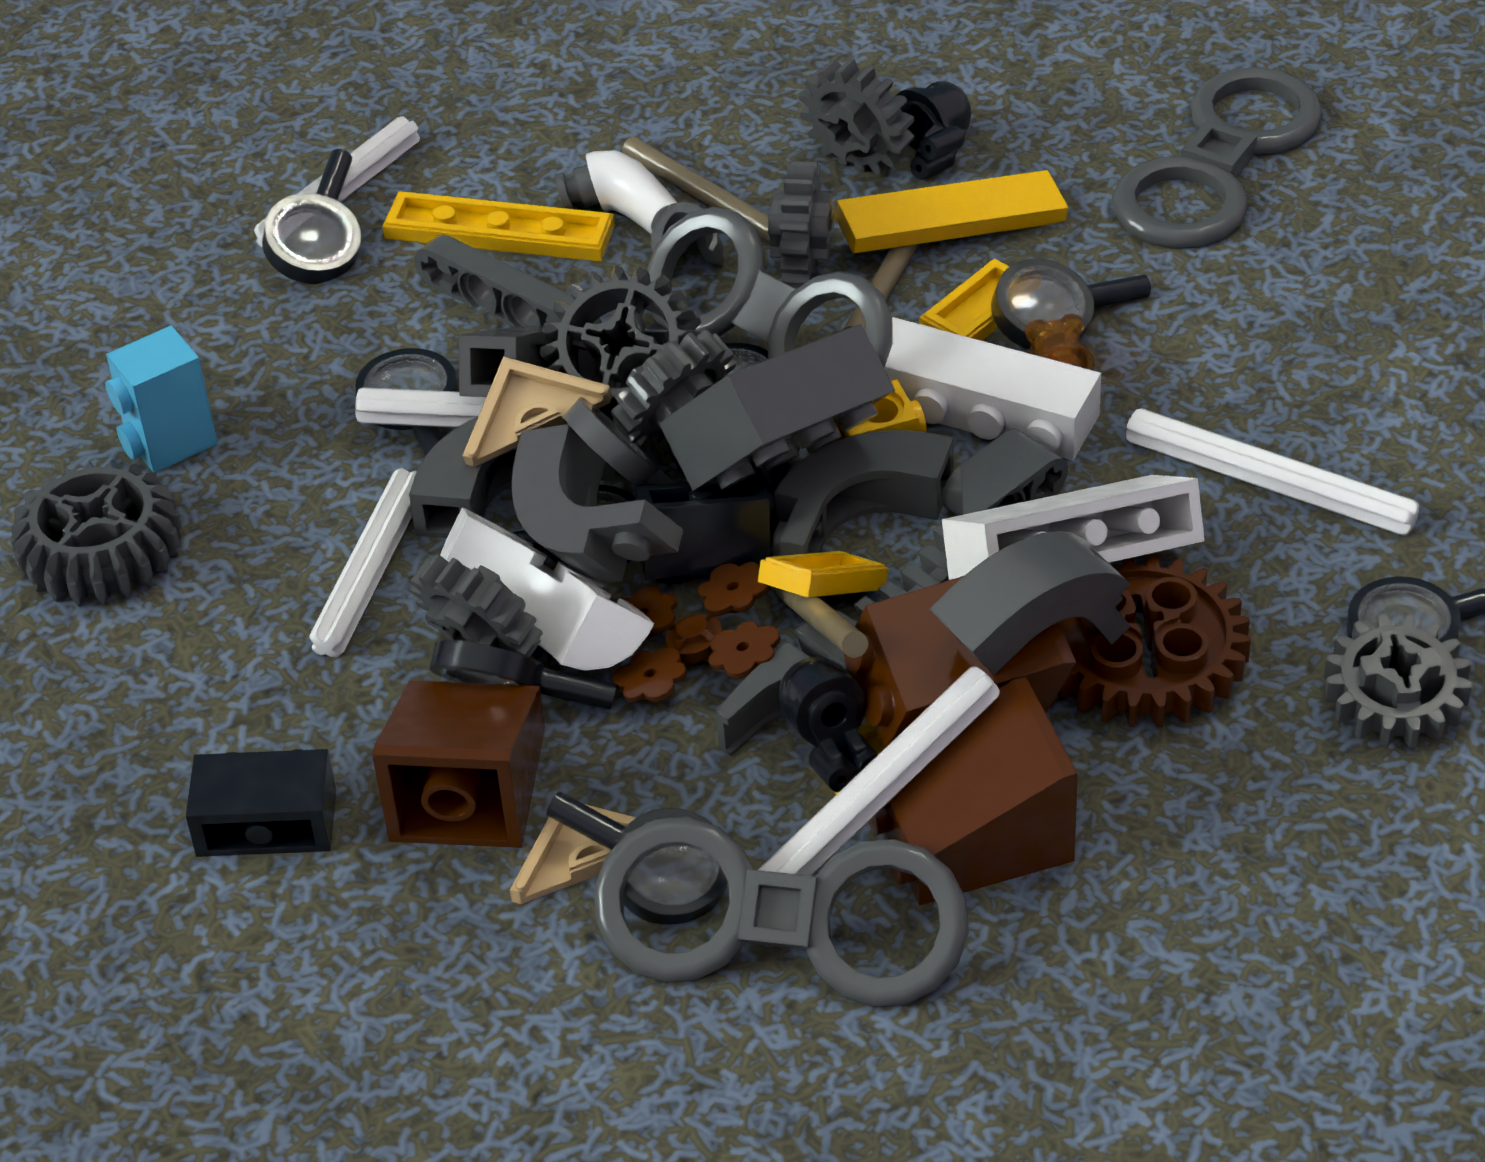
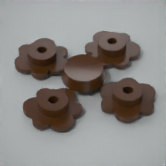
M748 562L740 567L733 563H727L716 567L710 574L711 581L703 583L698 589L708 614L690 615L678 620L676 623L673 610L677 607V600L673 594H662L658 587L646 586L637 590L631 598H623V600L632 604L654 623L646 639L669 629L666 635L668 647L658 649L653 654L649 651H640L633 655L630 661L631 664L622 666L614 673L613 682L616 684L617 689L623 691L626 701L633 703L644 699L658 702L671 696L675 690L674 683L682 681L687 676L686 667L681 662L698 663L708 659L712 669H725L729 677L738 679L748 676L761 663L769 662L773 659L775 655L773 649L781 640L780 633L776 627L769 625L758 627L756 622L746 621L739 624L736 630L722 631L721 623L715 617L726 613L747 611L754 605L757 598L769 592L771 586L757 582L759 575V565L757 563Z

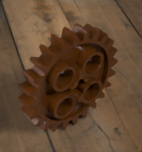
M1151 554L1145 566H1137L1132 557L1123 559L1122 567L1114 568L1131 584L1121 594L1123 600L1115 606L1130 627L1112 645L1084 617H1072L1059 622L1076 664L1060 689L1058 696L1063 698L1078 693L1077 710L1080 712L1090 709L1095 704L1102 706V721L1104 722L1112 719L1117 712L1126 713L1129 727H1135L1141 715H1150L1157 728L1163 727L1165 713L1173 712L1184 723L1190 722V709L1192 705L1210 713L1214 707V695L1226 699L1232 696L1233 681H1243L1245 663L1249 662L1251 637L1248 635L1250 620L1249 617L1241 616V599H1226L1227 583L1224 581L1206 586L1207 569L1201 568L1191 575L1184 574L1183 560L1179 558L1168 569L1160 567L1157 554ZM1133 601L1139 602L1142 607L1144 616L1143 633L1146 647L1149 651H1152L1151 669L1154 678H1150L1145 674L1142 661V634L1140 626L1135 623L1136 607Z

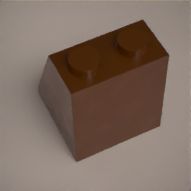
M961 576L866 605L855 627L867 637L868 648L860 657L852 658L844 653V658L848 670L854 673L858 684L864 691L867 704L865 711L867 721L871 726L875 727L884 750L970 667L974 666L983 670L994 681L998 689L1014 679L1026 676L1042 708L1047 713L1076 664L1059 622L1046 628L1031 639L993 675L929 610L963 577Z
M1026 676L1014 679L1000 687L999 697L869 821V825L875 835L885 833L888 839H897L927 849L951 869L963 893L1075 861L1078 773ZM891 868L893 877L898 885L909 883L919 906L936 901L930 889L914 875Z
M409 680L377 739L372 754L389 842L522 848L545 732L540 686Z

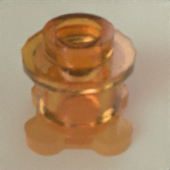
M1069 313L1061 319L1052 321L1036 319L1027 325L1025 335L1030 342V350L1027 353L1094 370L1095 362L1093 355L1080 341V333L1084 330V323L1079 315Z

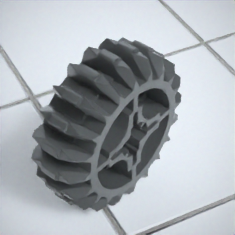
M617 265L612 270L611 281L607 282L603 281L598 272L591 271L589 281L593 287L584 292L577 284L570 283L568 290L574 301L571 305L564 302H554L552 307L561 322L543 324L544 334L553 341L540 347V354L544 361L552 364L547 369L585 379L579 372V349L588 350L593 358L601 360L599 370L604 376L602 384L610 386L612 398L609 404L598 409L612 421L614 417L611 415V410L619 404L615 397L618 393L629 388L626 384L629 374L634 368L642 366L649 357L656 354L659 346H661L654 337L644 334L646 324L642 319L644 310L657 314L667 322L669 341L676 340L680 345L686 334L692 332L697 337L701 333L694 331L701 324V319L696 310L687 309L690 303L687 294L683 290L671 293L672 284L669 278L664 275L659 276L651 283L647 269L640 266L630 280H628L623 267ZM616 310L608 321L601 324H593L601 316ZM627 339H631L634 344L633 347H624ZM614 347L622 348L619 356H615L612 351Z
M114 459L104 467H95L89 460L85 469L73 472L64 467L62 477L58 479L43 477L42 489L25 492V504L14 509L15 519L14 524L11 526L12 535L10 538L20 571H23L25 579H29V582L34 585L36 592L47 590L55 602L70 594V597L79 607L87 599L88 595L95 594L97 599L104 605L108 593L117 590L129 599L131 584L137 582L140 585L151 588L152 572L167 573L169 557L178 555L182 525L174 497L170 494L168 486L162 485L158 480L155 472L142 473L137 463L121 469ZM56 538L60 539L58 543L54 542Z

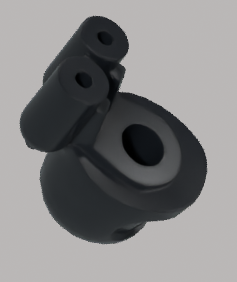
M946 81L934 82L927 88L911 87L900 91L896 96H905L907 102L900 108L901 111L914 116V122L907 128L915 136L909 145L917 149L915 158L910 163L912 174L917 179L922 180L952 167L955 163V155L958 149L965 142V134L971 120L970 101L965 92L955 84Z
M812 657L803 659L794 664L784 674L778 693L780 708L799 735L815 746L809 755V763L812 769L832 791L840 792L854 779V776H857L879 755L868 740L857 731L865 717L867 706L864 691L850 674L839 664L828 658Z

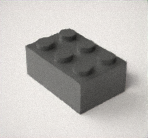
M859 324L727 375L661 421L659 425L693 491L716 481L721 490H725L753 476L755 471L752 466H763L765 471L768 472L798 457L799 453L796 449L798 447H801V449L806 448L808 453L811 454L821 447L838 441L842 438L838 427L842 425L844 430L847 431L877 416L878 412L874 404L894 392L895 389L863 326Z

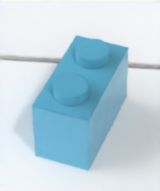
M172 325L106 354L112 379L105 382V387L111 403L121 415L123 424L117 426L116 431L119 441L130 459L140 456L151 471L156 473L218 444L199 357Z

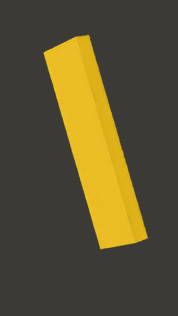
M1044 170L841 199L836 202L834 215L854 254L1050 225L1065 221L1069 207L1049 171Z
M400 191L392 204L382 228L384 239L429 243L439 235H446L477 249L601 262L615 228L614 214L606 212Z

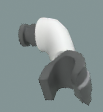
M616 150L587 153V165L574 168V176L566 178L563 172L555 175L557 190L564 208L576 209L575 205L583 202L585 208L600 204L606 213L613 210L621 213L651 234L652 252L670 226L689 213L702 210L701 207L694 203H677L665 187L639 161ZM718 233L700 237L683 252L698 251L701 252L703 260L721 267L724 265L723 244ZM675 270L673 272L672 278L676 277Z

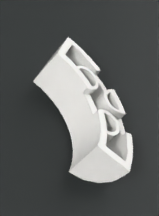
M462 507L440 555L448 562L452 558L458 559L462 565L471 570L474 567L478 569L482 565L498 574L500 580L514 594L524 599L526 604L524 612L531 614L537 619L534 626L543 632L540 637L541 642L538 645L550 653L561 665L584 671L610 668L633 655L649 635L654 623L632 604L619 598L617 603L609 600L611 594L602 589L604 587L602 584L578 573L564 562L558 561L555 569L552 570L543 564L547 555L534 548V544Z

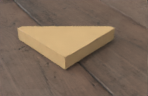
M503 357L463 453L466 465L476 467L518 447L522 431L567 424L563 415L580 397L588 400L597 408L609 404L612 398L610 386Z
M586 805L625 827L636 818ZM549 817L510 888L512 902L523 904L598 876L604 859L612 850ZM664 847L646 857L657 854L672 847Z

